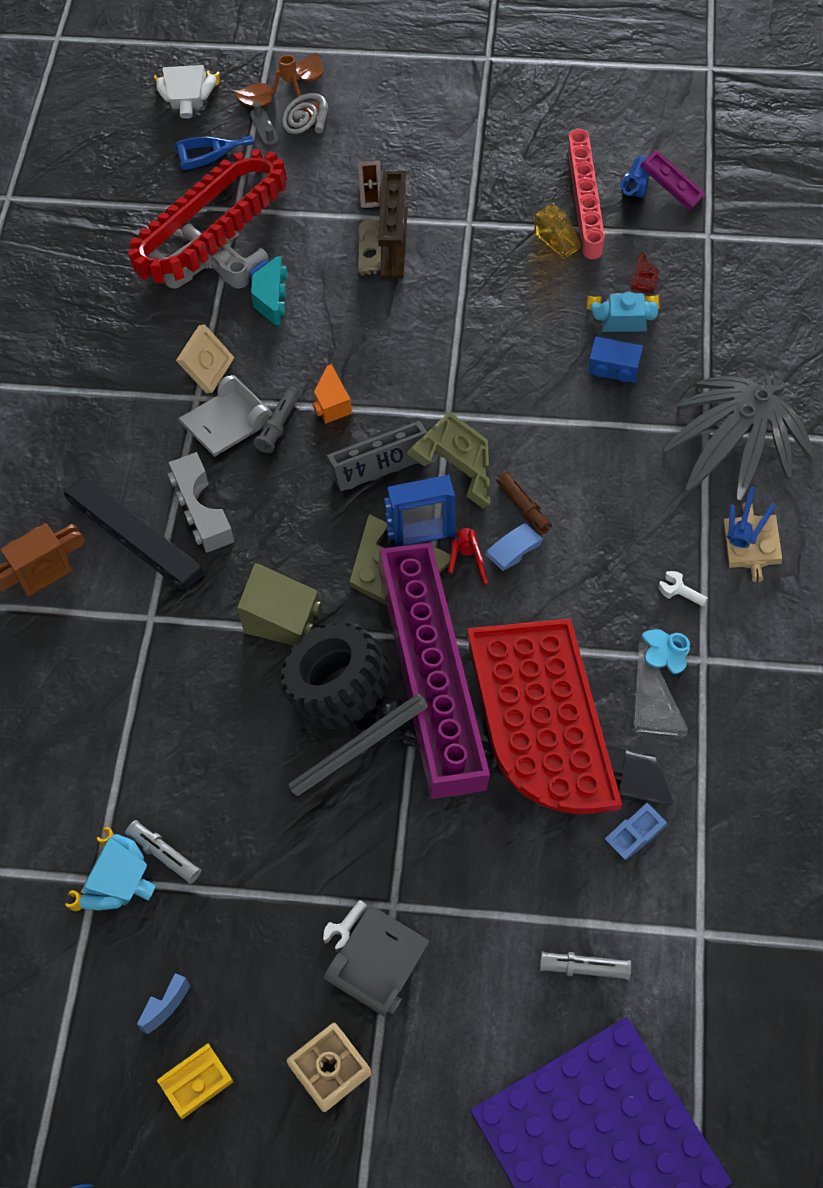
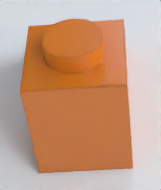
M332 364L326 367L314 391L315 402L312 403L316 415H321L325 424L352 414L351 399Z

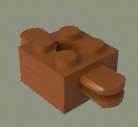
M47 523L1 548L0 550L6 562L0 564V593L19 583L27 597L72 572L66 555L84 544L85 538L75 525L70 524L54 534Z

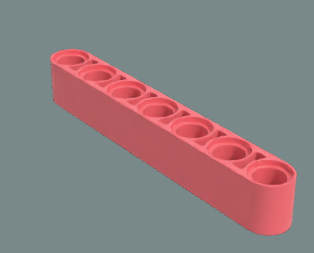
M575 129L569 134L568 158L582 253L586 258L597 259L603 254L604 229L588 132L583 129Z

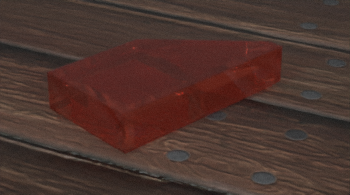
M640 253L631 290L654 294L659 270L650 264L644 253Z

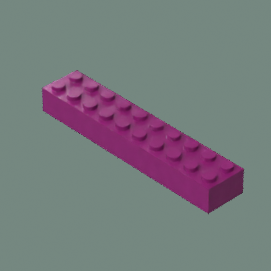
M432 543L380 549L378 569L407 697L409 700L415 695L420 694L428 705L426 709L412 719L430 798L435 799L486 791L490 773Z

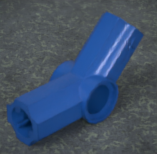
M641 155L635 158L630 172L626 173L625 177L621 179V193L644 198L650 175L640 165L648 156Z

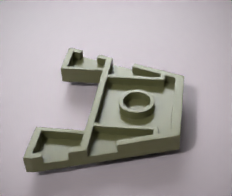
M448 412L408 450L407 454L423 466H426L431 462L434 451L437 452L439 456L445 458L455 465L458 470L472 478L466 497L484 509L490 505V497L487 496L490 480L486 476V468L489 466L488 440L454 414Z
M369 515L351 575L350 587L387 605L378 569L380 549H383L379 544L387 534V523ZM435 547L433 550L440 573L446 567L449 568L451 555Z

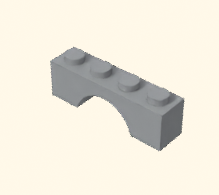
M197 452L169 462L171 472L167 473L172 487H178L179 491L175 493L180 506L185 505L187 508L184 514L189 526L193 524L196 530L192 532L197 545L202 544L207 553L234 543L232 530L223 509H210L197 501L201 491L209 485L205 469Z

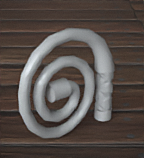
M308 93L294 99L283 113V128L290 134H300L308 130L317 118L315 131L322 133L328 113V104L325 97L316 93ZM315 99L320 103L319 113L315 105L311 103L295 105L302 100ZM310 108L313 111V115L309 122L308 112H304V110L300 109ZM287 117H288V121H289L290 126L295 127V128H299V129H290V128L288 127V125H287ZM293 117L295 118V120H303L301 122L296 123L293 121Z

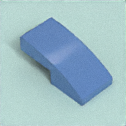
M524 523L497 541L486 551L485 555L504 571L519 563L524 554L539 547L543 538Z
M646 803L628 821L625 819L605 840L624 860H627L651 841L668 824Z
M174 974L162 1001L150 997L137 1023L143 1033L149 1034L155 1030L179 1006L190 988V984L185 977Z

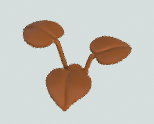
M315 53L297 63L294 56L283 55L278 59L279 70L275 71L276 77L273 88L265 83H256L241 90H234V95L246 106L253 107V103L256 101L260 102L261 107L266 106L272 102L271 95L276 93L279 78L281 77L285 82H293L297 97H299L301 93L297 80L313 81L320 78L324 73L319 54ZM311 102V104L315 105L319 113L320 103ZM310 108L300 109L304 110V112H308L309 122L313 115V111ZM293 117V121L296 123L301 122L303 120H295V118Z

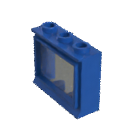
M449 475L387 487L388 497L384 498L388 539L389 541L394 540L395 547L414 545L447 537L456 538L455 494Z

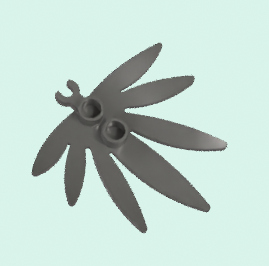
M773 375L767 378L764 388L753 381L735 376L712 377L697 382L696 388L718 390L693 396L678 404L677 410L727 400L732 401L710 409L689 423L664 448L663 455L670 453L708 430L728 415H732L717 429L703 449L687 483L686 493H690L729 455L745 433L750 432L738 476L736 502L739 504L757 469L764 446L767 422L771 424L775 448L787 481L791 477L792 454L786 427L808 459H812L813 451L810 439L802 421L795 411L778 397L784 391V382L779 386L772 385L775 378Z

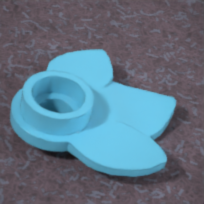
M658 629L649 630L642 634V638L650 646L645 654L647 664L655 668L667 666L673 674L684 670L687 665L685 657L690 650V642L685 635L681 633L668 635Z

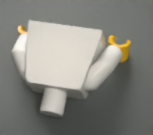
M203 65L163 67L164 76L157 78V75L154 76L157 91L166 102L171 103L172 108L180 109V117L191 118L193 116L192 108L202 107L203 100L207 99L214 86L220 83L219 72L212 75L210 71H207L206 77Z

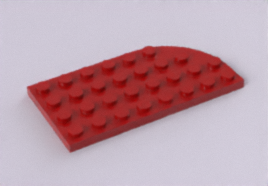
M571 619L467 628V641L492 750L499 768L509 782L532 801L556 811L572 814H593L621 810L620 794Z

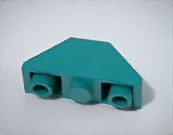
M277 256L252 275L251 295L253 306L276 326L280 325L281 316H285V302H282V298H286V284H283V280H287V266H283L282 256Z

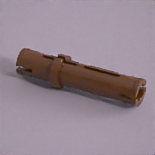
M509 471L501 473L496 482L520 509L521 516L525 520L528 519L539 535L547 533L550 530L549 527H552V523L542 514L538 503H534Z

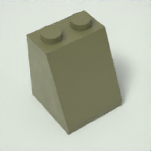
M255 563L237 609L245 634L289 645H298L303 636H309L313 633L314 624L312 623L314 618L320 615L322 602L319 601L317 590Z

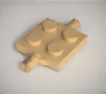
M752 503L747 522L752 524L754 531L763 516L754 515ZM776 515L769 517L758 534L756 543H750V546L747 548L736 547L729 542L727 538L729 518L724 519L729 568H751L752 581L757 582L758 577V582H761L763 580L762 567L782 564ZM742 517L735 518V524L741 521Z

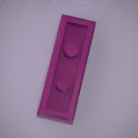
M656 149L640 165L644 171L689 211L706 194Z

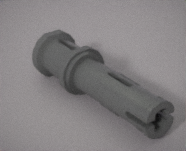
M287 387L273 415L263 423L261 434L254 439L255 447L261 452L272 453L274 451V444L277 438L282 436L283 425L300 396L296 388Z

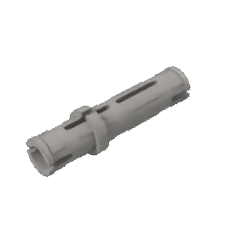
M134 820L127 827L125 834L142 846L146 854L155 856L189 884L195 882L199 877L201 869L162 840L161 835L158 833L153 834L137 820ZM146 837L147 839H149L151 842H153V843H154L156 846H158L160 849H157L156 847H154L151 843H149V842H148L147 840H145L144 838ZM167 854L170 855L173 859H175L177 862H179L182 866L180 867L178 864H176L173 860H171V859H170L169 857H167L166 855H167Z
M541 951L540 971L566 973V976L583 974L629 980L631 960L576 956L574 952H568V955Z

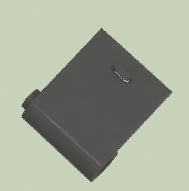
M369 904L343 949L332 961L323 979L385 1017L388 1012L393 1015L402 1001L398 995L430 941Z

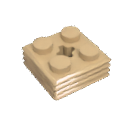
M336 1023L330 1024L287 1059L290 1069L322 1112L329 1110L371 1076L370 1067ZM327 1061L329 1064L336 1062L334 1065L335 1071L324 1073L323 1064Z

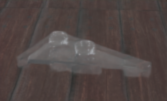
M639 642L633 731L686 736L688 728L659 668L650 666L645 661V654L649 647L646 642Z

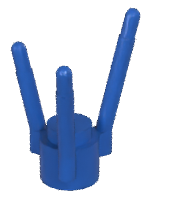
M754 487L749 489L742 519L737 524H735V506L730 505L727 538L736 547L747 548L750 546V543L755 544L758 534L776 507L775 503L770 505L753 531L752 524L747 522L755 491Z

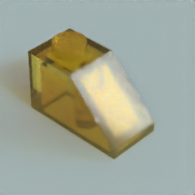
M551 203L535 213L534 233L562 258L565 259L581 248L580 240L568 216L555 204Z

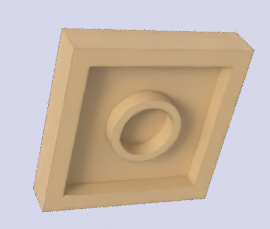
M204 324L197 327L176 361L207 394L213 393L235 357Z

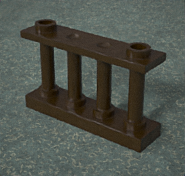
M383 170L378 246L383 247L381 278H404L408 207L405 206L406 171Z

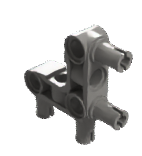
M192 224L185 225L182 229V235L190 242L169 257L180 254L202 233ZM235 230L236 235L230 240L226 238L227 243L222 248L217 246L218 251L213 256L208 254L209 259L204 264L199 262L200 267L195 272L185 267L182 269L185 278L175 281L173 273L165 274V284L170 288H179L192 280L193 276L204 268H213L226 283L234 288H243L249 284V272L266 259L269 260L268 255L262 248H259L258 251L247 258L240 256L227 245L233 239L239 237V232ZM157 249L148 256L151 259H168Z

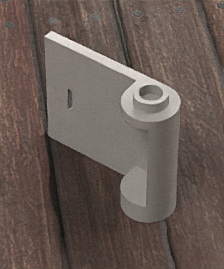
M231 375L224 377L219 382L218 396L181 416L179 422L215 457L262 429L263 423L269 420L273 413L236 376Z

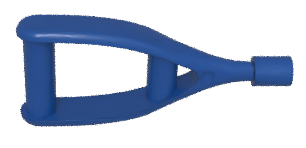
M252 135L242 137L240 140L197 137L176 142L175 149L178 151L181 169L189 170L210 164L235 147L252 145L254 140ZM213 147V151L208 154L191 159L188 158L187 149Z

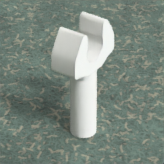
M675 571L666 572L665 579L674 583V585L670 586L660 581L659 590L663 596L670 599L672 596L680 594L702 607L705 605L708 597L685 586L682 581L683 574Z
M359 900L342 923L333 924L329 922L324 930V943L327 944L335 934L341 935V940L335 946L336 952H341L350 937V930L368 906Z

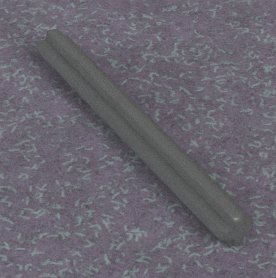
M417 694L290 781L289 787L291 792L297 796L301 795L426 709L428 706L423 696Z

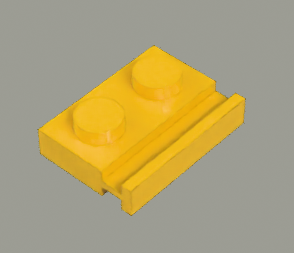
M206 1044L160 1077L157 1082L180 1118L184 1119L232 1084L233 1080L210 1045Z

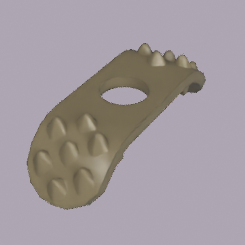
M373 219L364 220L358 227L359 259L357 273L362 276L365 273L370 275L371 272L376 274L381 270L382 247L378 246L379 224ZM368 250L376 251L375 256L371 258L364 257V254Z

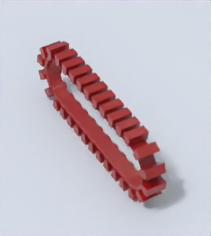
M261 149L252 150L251 158L244 159L241 151L233 154L235 163L232 164L225 159L220 162V168H213L210 171L211 175L206 174L202 178L203 183L198 181L193 186L194 191L189 189L184 193L185 198L180 197L175 201L176 206L171 204L166 209L167 214L162 212L157 216L158 221L153 220L148 224L149 229L143 228L139 232L140 239L132 238L130 241L131 249L128 250L134 272H137L139 278L144 281L153 275L155 283H164L165 274L170 273L174 274L175 281L185 278L182 270L185 267L195 272L200 267L199 262L204 264L209 259L208 254L213 256L218 251L217 246L222 248L227 243L226 238L232 239L236 235L235 230L239 232L243 229L244 223L248 224L253 220L252 215L257 216L261 212V207L265 209L270 204L269 199L274 201L278 197V191L283 192L285 190L287 177L282 158L278 159L277 154L272 151L263 158ZM249 172H265L268 174L266 178L180 254L163 260L148 257L152 251L166 241L167 238L174 234L175 231L182 227L237 177L246 175Z

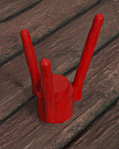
M470 528L462 529L456 534L457 540L451 542L452 552L448 573H453L458 550L466 556L474 554L483 584L487 585L488 580L483 566L484 561L478 546L476 531Z

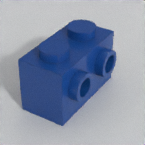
M595 337L589 358L588 374L635 383L641 362L643 345Z

